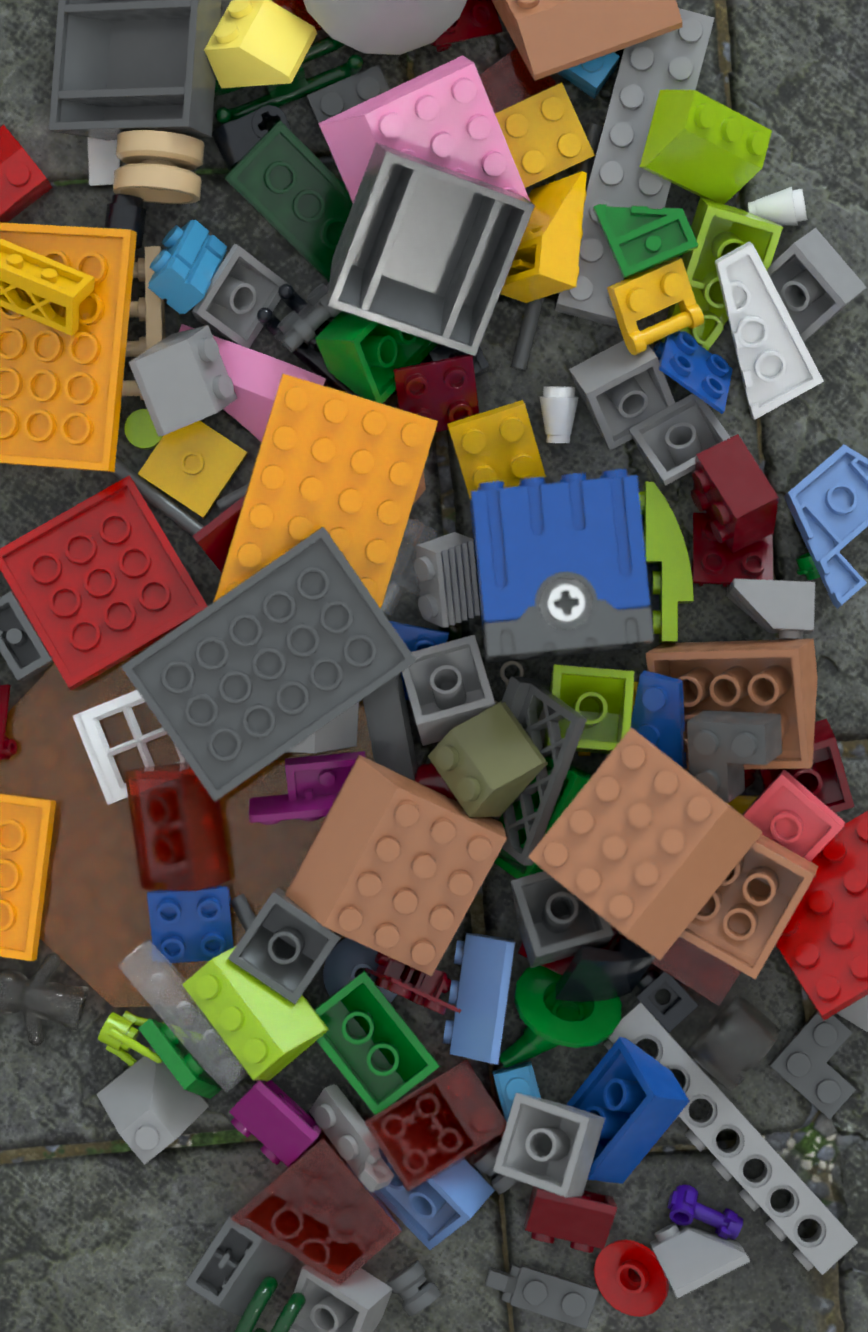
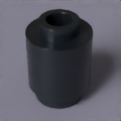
M114 194L112 195V202L107 204L104 228L130 229L137 232L135 249L142 248L147 211L143 208L144 199L132 195Z

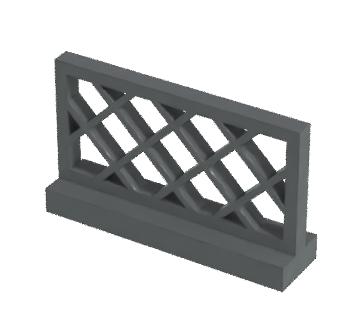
M511 676L502 702L507 704L542 756L546 758L552 755L554 761L551 775L548 776L545 766L536 776L537 782L528 785L503 813L504 830L507 839L502 849L522 865L532 866L534 862L528 856L543 839L587 718L549 692L551 686L542 679ZM544 706L546 718L538 722L539 716ZM566 718L570 721L565 738L561 739L558 721ZM548 728L550 746L543 749L540 731ZM539 791L540 805L537 812L534 813L531 794ZM520 801L523 819L516 822L513 804ZM500 816L491 818L499 821ZM525 827L527 840L522 849L518 830Z

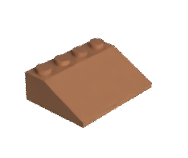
M814 639L662 643L645 653L647 671L683 680L685 718L683 740L687 768L685 770H689L687 721L703 710L781 714L782 754L767 765L744 764V769H810L812 767L818 679Z
M761 834L680 937L756 979L813 880L818 866Z

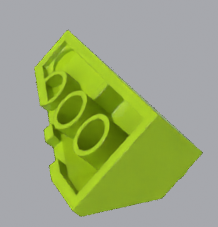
M700 197L691 225L699 246L697 249L683 254L682 260L696 303L703 312L704 324L694 329L686 327L680 331L689 333L700 346L708 351L724 330L723 326L728 321L715 260L750 241L753 243L766 270H768L783 227L737 207ZM678 303L670 306L667 319L681 313Z

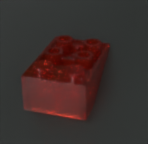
M467 1059L364 1122L407 1192L468 1159L503 1137L507 1125L506 1120Z

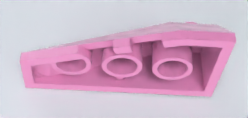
M182 324L179 332L194 328ZM213 335L237 399L223 408V410L237 420L260 442L264 435L282 373L325 387L328 386L327 380L324 377Z

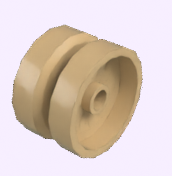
M132 130L118 134L116 156L127 165L114 171V193L137 196L144 199V202L189 204L199 201L202 180L200 176L191 170L203 165L204 142L195 137L166 131Z

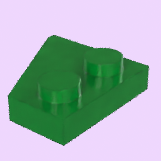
M598 204L593 207V211L623 279L632 277L697 249L699 246L682 208L663 207L662 209H650L646 206H631V208L610 207L607 204Z
M149 1018L138 1028L184 1090L211 1099L222 1090L221 1086L206 1071L202 1062L180 1042L183 1039L169 1022L163 1024Z

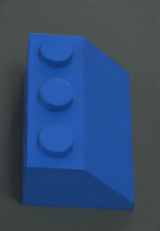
M624 1037L617 1039L566 1104L605 1118L587 1180L623 1184L690 1102L671 1070Z

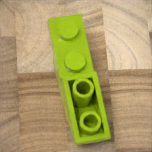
M645 482L643 491H639L641 515H643L646 564H659V571H652V595H659V610H652L653 634H659V643L678 642V604H691L694 602L690 560L683 534L666 498L654 482Z

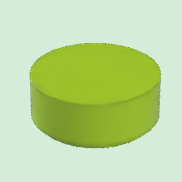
M148 409L134 411L125 422V435L136 448L143 450L155 448L163 437L158 436Z

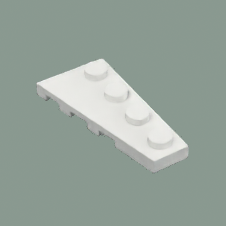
M749 241L715 260V265L750 414L753 420L824 381L753 243Z

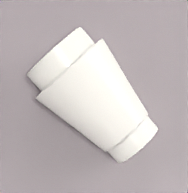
M791 186L755 201L748 202L749 213L781 226H798L799 221L807 220L802 189L792 190Z
M543 387V396H539L547 443H570V435L579 398L575 397V387Z

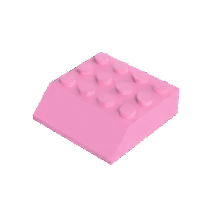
M463 55L318 123L352 203L355 200L376 143L519 194L530 201L474 62Z

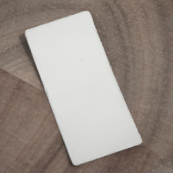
M88 137L90 186L113 185L114 171L120 168V160L116 156L117 140Z

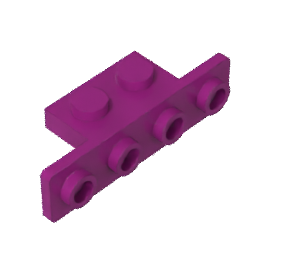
M365 751L285 758L288 794L250 798V822L273 825L282 820L301 819L303 821H315L327 816L358 755L366 758Z

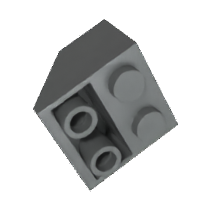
M232 1210L184 1285L217 1307L242 1317L263 1279L272 1276L277 1280L279 1286L299 1253Z

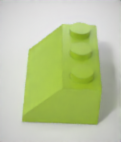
M660 90L640 167L702 198L725 204L762 169L772 130L696 90Z
M233 947L212 958L182 985L251 1078L259 1081H270L329 1031V1029L303 995L294 1004L230 961L228 958L235 949Z

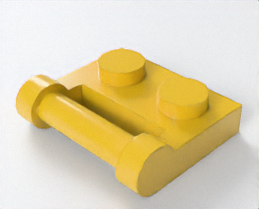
M673 258L607 287L625 345L632 355L645 351L647 345L686 327L694 329L704 324V315L696 303L682 258ZM678 303L681 313L641 331L638 329L636 321Z

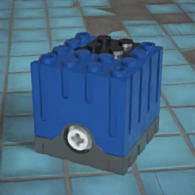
M617 469L602 472L600 479L586 480L585 473L563 475L561 480H559L560 483L545 484L544 477L521 479L519 487L504 488L503 481L480 483L478 491L471 492L470 513L475 545L485 664L640 649L654 641L651 607H649L650 597L637 475L627 476V469Z

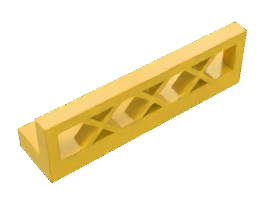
M0 238V306L73 336L79 328V304L94 291L95 277ZM17 287L25 290L34 303L31 304L23 301L14 288ZM49 302L65 307L66 318L57 315Z

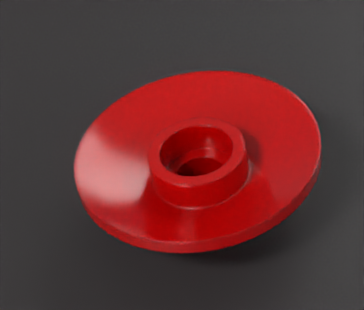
M618 1240L608 1244L597 1256L594 1266L597 1287L604 1299L616 1310L626 1315L642 1317L656 1312L664 1304L668 1296L669 1281L655 1253L648 1247L631 1240Z

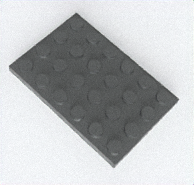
M323 526L122 665L121 668L212 799L216 801L414 664L417 660Z

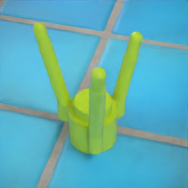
M127 1010L123 1016L115 1012L109 1015L98 1036V1040L107 1045V1051L117 1055L129 1066L137 1061L126 1052L130 1048L156 1063L162 1062L157 1053L136 1041L139 1030L134 1028V1025L141 1026L148 1019L138 1017ZM174 1026L181 1037L201 1040L203 1038L199 1032Z

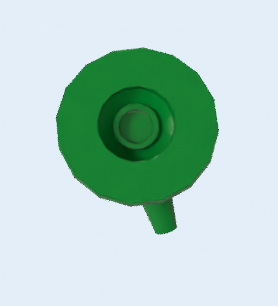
M541 965L527 968L518 979L514 994V1004L521 1020L527 1027L524 1030V1034L499 1055V1061L504 1067L508 1068L560 1045L579 1048L595 1046L611 1037L621 1021L622 1003L620 998L590 1002L556 999V984L561 975Z

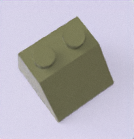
M499 702L451 729L428 755V758L469 818L501 816L547 765V761L505 702Z

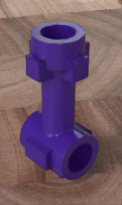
M679 1185L671 1193L667 1208L671 1210L670 1219L674 1223L689 1225L695 1218L715 1227V1233L726 1240L728 1238L735 1240L739 1235L743 1225V1218L738 1216L735 1211L725 1208L721 1213L698 1203V1191L689 1185Z

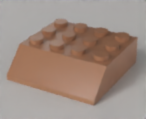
M491 0L534 81L683 27L676 0Z
M630 728L528 858L623 935L661 960L763 831L635 729Z
M358 755L288 887L286 896L323 927L432 977L507 839L502 822L491 817L469 818L459 802Z

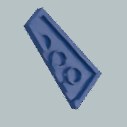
M644 670L640 673L631 718V728L635 729L682 768L686 769L687 761L683 740V732L685 731L683 680Z

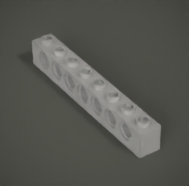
M639 1000L621 1014V1021L603 1045L609 1051L619 1037H624L635 1045L642 1039H651L655 1042L656 1053L653 1058L668 1069H678L683 1074V1082L680 1086L690 1102L677 1118L680 1117L690 1128L684 1133L685 1136L700 1152L705 1147L711 1151L717 1158L711 1164L727 1182L734 1177L744 1188L738 1194L754 1212L761 1207L768 1214L770 1219L765 1224L782 1242L788 1237L796 1245L797 1249L792 1254L808 1271L815 1266L823 1275L858 1243L856 1239ZM696 1099H705L710 1104V1111L703 1119H694L689 1115V1106ZM723 1129H733L737 1134L736 1143L729 1149H721L716 1144V1137ZM750 1159H760L764 1164L762 1174L754 1179L745 1177L743 1174L745 1163ZM778 1189H787L791 1194L788 1205L779 1209L772 1207L770 1198L773 1192ZM805 1219L817 1221V1231L810 1238L798 1236V1226Z

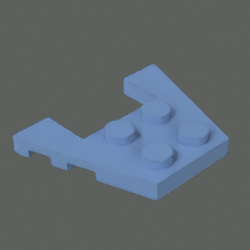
M842 445L784 496L830 599L837 609L867 583L840 553V550L868 527V459L846 445Z

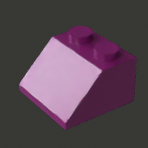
M257 1080L229 1111L234 1116L231 1120L233 1126L247 1138L253 1134L264 1145L260 1150L276 1165L282 1161L288 1167L319 1137L321 1128L317 1125L316 1121L273 1080Z

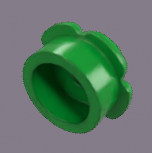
M809 552L796 558L799 567L796 571L798 575L805 574L807 580L820 577Z

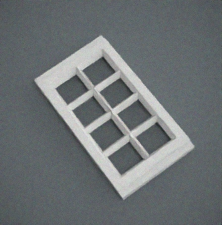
M137 690L73 715L108 805L193 772L175 744L174 746L180 761L156 770L146 742L164 736L167 732L162 727L142 735L132 707L145 702ZM123 711L134 739L110 748L99 720ZM137 746L148 774L124 783L113 756Z

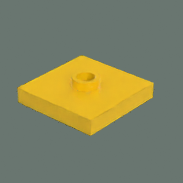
M199 420L163 435L138 475L205 519L248 455V452Z

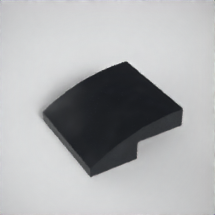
M621 938L612 951L582 945L556 984V999L590 1002L609 1000L631 993L655 959V956L632 940Z

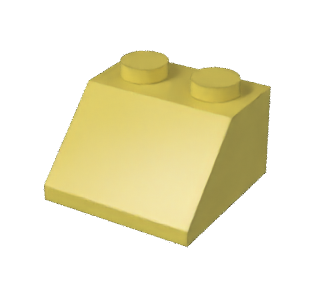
M232 0L204 51L221 88L290 84L310 49L317 31L314 26L271 0Z

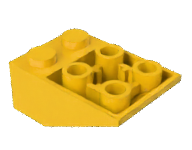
M581 171L532 189L528 197L535 207L501 290V295L528 303L576 287L579 275L580 243L583 235L582 221L584 202L586 200V172Z

